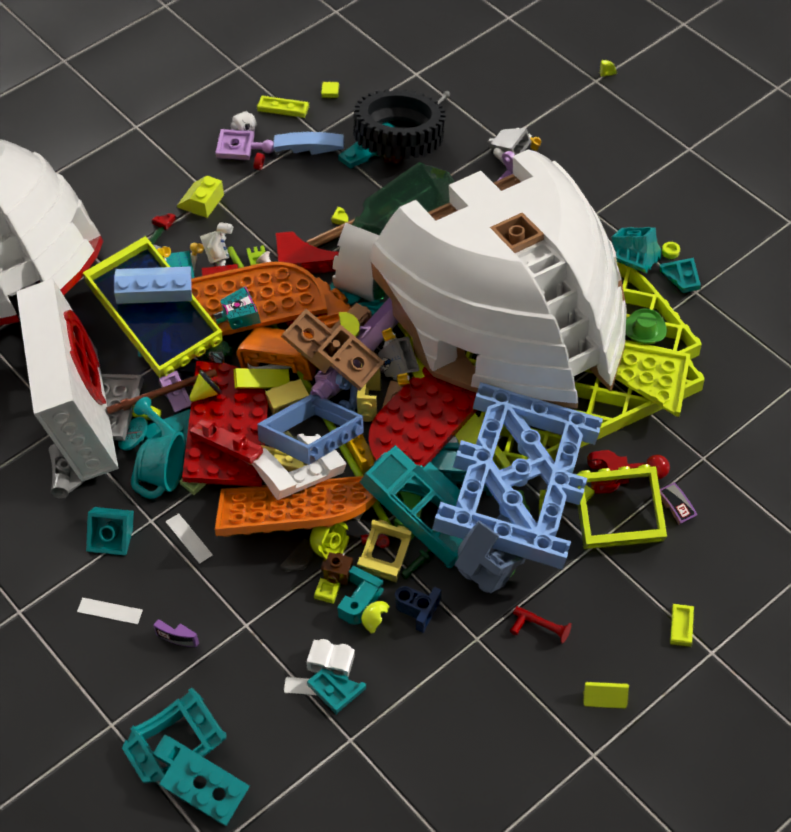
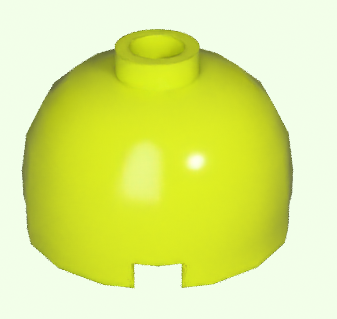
M341 522L332 527H314L310 534V545L313 551L324 559H327L329 552L343 554L349 541V536L346 535L347 525Z

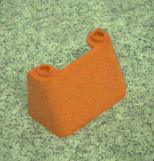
M255 328L237 349L240 366L244 369H248L247 363L258 367L260 363L292 367L293 373L299 371L304 375L303 379L313 381L317 370L314 364L281 337L286 331L283 329ZM303 332L306 338H313V335Z

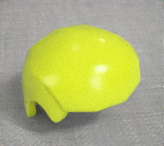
M376 601L370 603L364 609L361 621L371 634L375 632L382 622L381 614L388 612L389 605L384 601Z

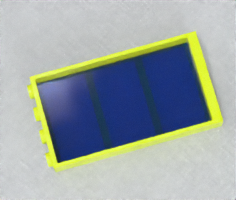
M145 236L83 272L84 281L158 377L161 378L168 376V374L174 372L180 366H186L190 360L196 356H202L209 348L218 346L222 341V331L193 294L192 301L116 304L114 294V275L116 269L170 267Z

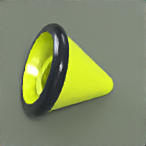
M199 370L198 377L189 396L190 401L194 402L215 395H221L222 391L203 370Z

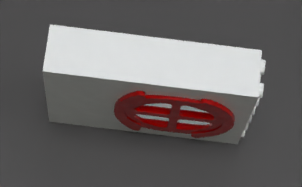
M53 278L16 291L34 415L82 482L119 469L109 414L106 409L107 402L97 349L81 321L73 312Z

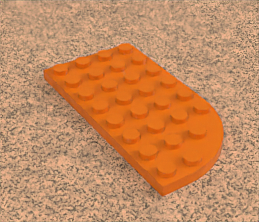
M363 476L327 479L279 500L275 498L267 485H262V487L249 486L221 489L215 534L216 536L229 537L236 534L250 535L257 532L270 533L279 530L291 531L300 528L332 527L337 523L350 520L362 514L377 499L359 483Z

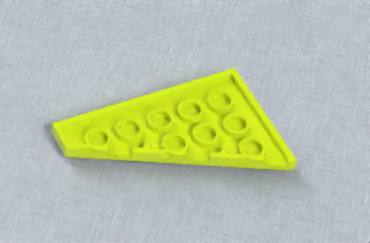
M625 343V350L615 379L674 416L680 417L690 354Z

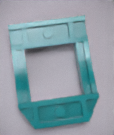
M190 688L184 697L177 699L156 716L136 727L132 726L130 728V736L128 740L125 739L122 749L143 783L161 781L170 767L163 768L158 759L152 755L153 751L146 742V739L176 723L185 716L202 742L193 750L200 756H206L226 739V732L222 731L204 704V699L193 688Z

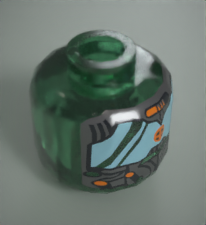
M221 341L218 346L210 347L206 350L204 358L208 362L228 363L229 359L233 356V349L229 347L226 341Z

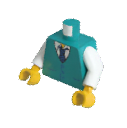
M192 243L190 245L192 253L190 251L171 253V249L166 246L157 249L170 267L191 266V279L195 277L197 253L204 251L203 244Z

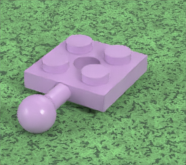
M221 129L216 149V158L250 160L252 149H262L265 153H272L274 151V142L271 140H265L263 143L253 142L254 131Z

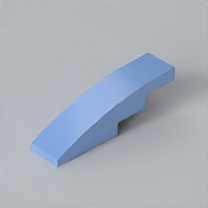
M296 132L274 135L275 152L292 149L293 153L310 150L312 155L344 149V135L327 132Z

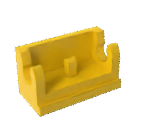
M363 433L346 443L361 472L365 474L374 466L375 461L371 455L369 445L363 437Z

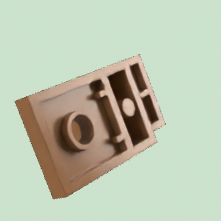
M307 309L298 316L281 336L324 374L332 367L359 391L384 364V361L342 325L333 332ZM304 331H309V332H311L312 335H313V338H311V339L306 338V337L304 336L303 332H304ZM353 360H359L362 363V367H355Z

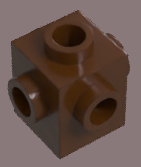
M329 552L327 559H324L321 565L324 579L333 584L348 585L350 580L349 571L353 567V558L347 557L342 553L335 554Z

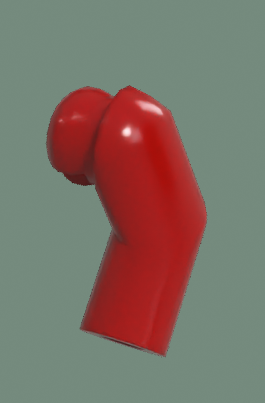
M370 533L360 535L362 545H366ZM379 534L375 545L380 548H387L390 544L389 538L384 534Z

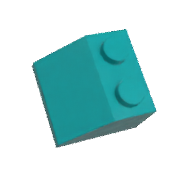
M101 507L91 509L88 512L86 551L126 555L133 532L134 511Z

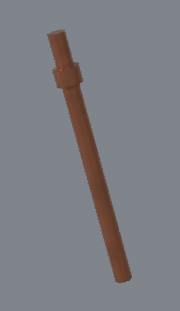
M215 369L205 372L210 378L217 376ZM198 375L131 399H122L120 403L106 407L107 412L112 414L120 410L126 411L131 409V406H134L143 397L154 399L193 385Z

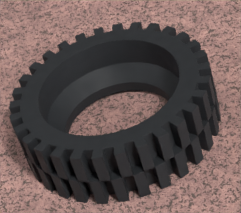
M384 89V92L378 90L376 94L371 92L368 93V96L364 95L355 104L353 136L359 146L362 145V148L365 150L369 149V152L372 154L377 152L378 156L385 154L386 158L395 156V159H400V157L410 159V156L419 158L420 154L424 157L427 156V152L431 154L442 145L446 113L437 100H432L430 96L425 97L423 93L418 95L413 90L411 93L407 92V89H403V91ZM404 121L417 127L394 128L381 123Z

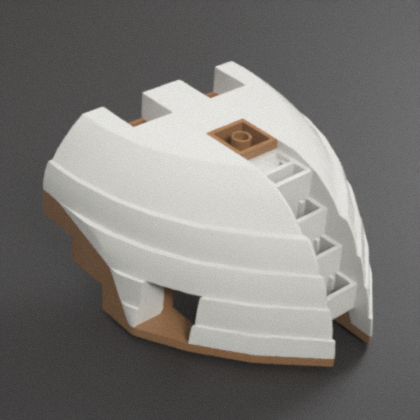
M528 149L513 156V174L493 183L482 171H479L450 184V202L427 212L417 200H414L397 209L382 230L378 240L373 244L371 252L372 276L392 300L393 316L412 337L415 356L433 377L476 393L478 392L480 382L566 408H578L574 376L588 369L609 391H612L625 350L627 313L616 253L594 209L575 181L556 161L552 162L544 155ZM465 350L480 354L477 356L476 367L465 356Z

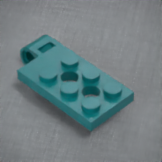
M167 735L163 736L152 754L158 760L170 766L159 786L224 826L228 824L250 787ZM201 776L205 778L206 786L204 788L197 789L194 787L193 780L196 777ZM216 788H221L225 791V798L221 801L215 800L212 796V792Z

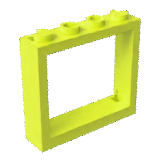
M640 465L638 468L633 469L625 466L612 471L609 468L598 470V472L590 473L589 470H584L576 474L587 478V482L649 476L658 528L655 530L591 536L584 490L581 502L578 505L584 549L663 542L666 539L667 532L656 466Z

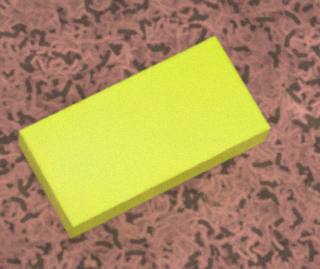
M673 604L670 644L691 647L694 606Z

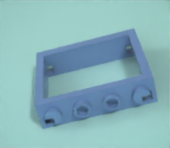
M316 394L308 395L257 424L259 441L308 465L364 433L362 415L327 399H321ZM313 415H318L340 426L309 445L283 433Z

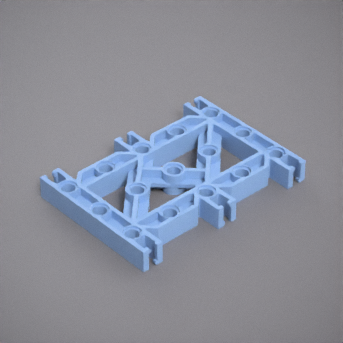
M480 382L473 409L486 412L476 444L461 440L453 467L467 471L457 504L452 506L440 502L432 530L464 539L480 520L485 526L500 535L492 548L563 569L571 541L555 536L558 531L565 501L579 505L585 490L587 478L572 474L581 441L595 445L603 418ZM504 424L518 443L517 449L519 453L527 456L528 459H516L511 466L499 470L492 459ZM529 426L562 435L555 461L541 444L540 434L536 430L530 429ZM541 475L548 486L538 522L536 523L522 503V495L518 491L513 490L512 486H524L529 479ZM484 485L487 486L499 503L500 513L509 518L512 523L476 513Z

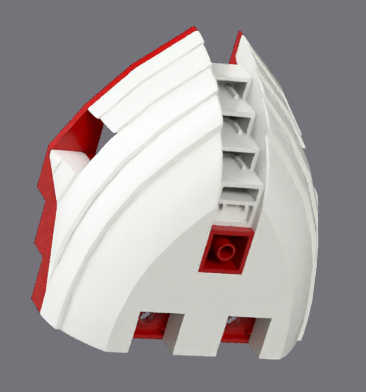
M0 139L1 326L20 321L8 296L16 295V291L24 287L33 286L36 284L35 282L41 283L52 278L62 294L65 295L84 276L83 272L88 270L93 264L102 247L103 240L93 221H91L82 201L78 199L74 190L62 175L56 173L40 154L32 153L14 143Z

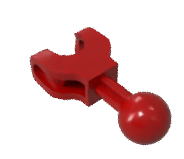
M609 450L594 451L587 456L588 465L592 469L609 468L612 471L625 466L633 469L638 468L640 465H650V467L656 466L658 480L665 478L670 471L669 461L662 455H653L645 463L628 464L627 457L617 456ZM629 478L591 482V489L594 490V493H612L621 484L629 483Z

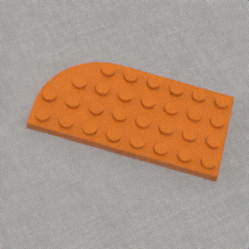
M266 262L191 279L193 296L215 323L216 320L213 314L223 310L220 302L221 299L245 286L247 287L258 311L261 323L233 330L228 321L217 324L222 331V336L296 320L305 309L314 316L328 313L323 289L318 280L306 269L291 263ZM176 301L177 314L190 308L186 301ZM195 313L179 322L183 345L201 341L211 335V332Z

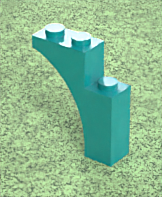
M431 462L425 467L420 466L456 501L458 500L461 490ZM414 477L400 490L419 495L423 498L429 493ZM433 497L430 502L439 508L440 501Z

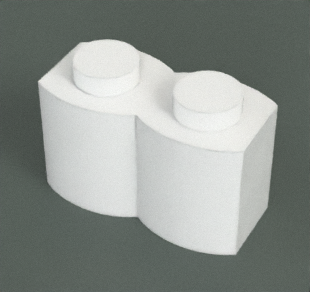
M325 639L313 640L306 662L307 669L318 673L324 668L333 671L334 674L349 677L355 657V650L346 644L333 645Z

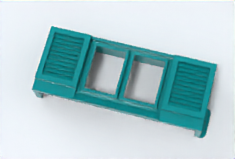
M395 445L374 462V466L365 473L359 483L402 524L412 531L422 543L446 564L447 568H452L458 560L457 550L463 539L431 530L416 514L433 497L440 502L456 506L457 501ZM414 477L429 493L410 510L395 494Z

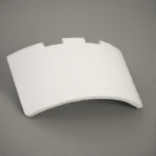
M345 223L338 241V246H341L339 254L334 256L333 269L336 270V274L333 275L332 279L336 288L374 302L371 252L373 244L378 240L379 235Z

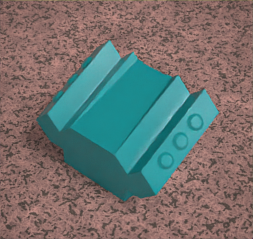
M656 227L621 228L612 236V245L618 263L647 273L648 269L651 270L654 263L657 264L658 259L661 260L662 250L657 242Z

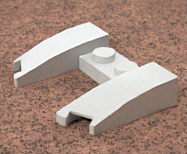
M318 434L315 436L297 435V439L307 445L321 438ZM263 448V453L259 459L252 463L277 500L344 473L347 464L339 453L333 450L310 465L288 472L266 448Z

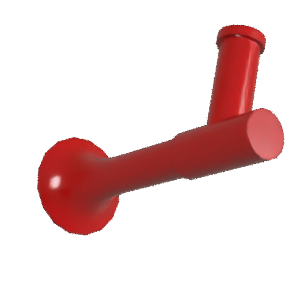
M516 606L513 614L518 616L513 627L510 629V632L514 635L519 634L521 627L527 620L556 633L561 638V643H564L569 636L571 623L561 626L519 606Z

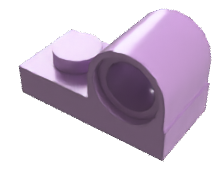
M177 371L159 378L161 388L181 381ZM185 388L165 394L174 413L191 407V401Z

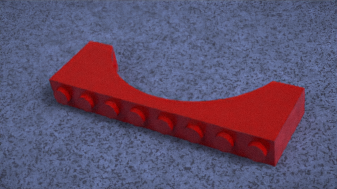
M293 231L276 233L278 262L295 264L306 269L311 274L336 271L333 269L334 256H338L339 252L323 250L307 244Z

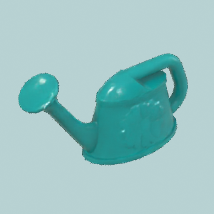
M143 397L134 405V413L136 415H147L161 429L162 435L154 439L149 438L140 446L136 454L131 486L135 492L143 497L155 499L161 496L165 490L171 492L177 487L183 472L186 441L181 431L176 432L152 410L151 399ZM139 480L158 487L154 491H149L139 485Z

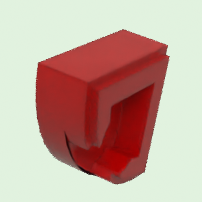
M170 213L160 217L158 215L152 219V224L164 227L167 230L176 220V215Z

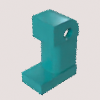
M353 565L349 571L350 582L358 587L351 597L345 595L337 610L340 619L354 625L362 622L361 617L364 609L370 603L376 602L384 589L381 588L383 580Z

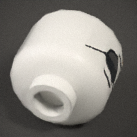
M245 111L233 116L230 125L232 130L254 131L256 120L253 114Z

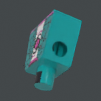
M246 286L221 299L220 302L223 310L213 314L217 324L228 321L233 330L261 323L256 306Z

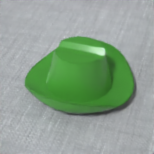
M636 310L626 320L625 334L635 342L653 344L663 340L666 336V324L661 315L654 310Z

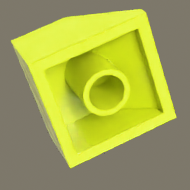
M210 176L197 180L177 204V208L208 218L224 196L222 181Z

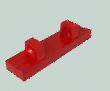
M202 419L189 430L191 437L249 464H252L263 453V447L247 440L246 435L241 433L236 435L218 427L216 422L211 419L208 422Z

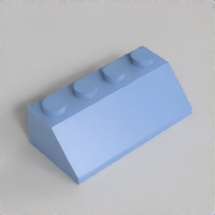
M191 266L116 269L114 275L116 304L192 301Z

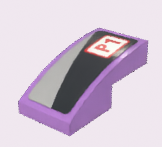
M675 482L660 489L661 500L665 508L671 510L678 525L697 516L692 504Z
M158 619L153 625L156 635L166 641L189 647H197L199 645L197 634L182 624L173 629Z

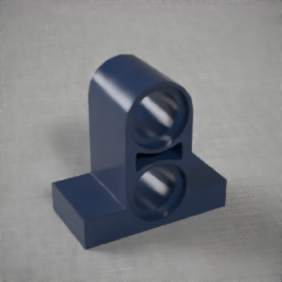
M407 586L399 587L395 592L396 608L400 612L416 618V630L424 633L441 602L442 590L434 587L430 595H426ZM426 606L427 608L421 609L419 607Z

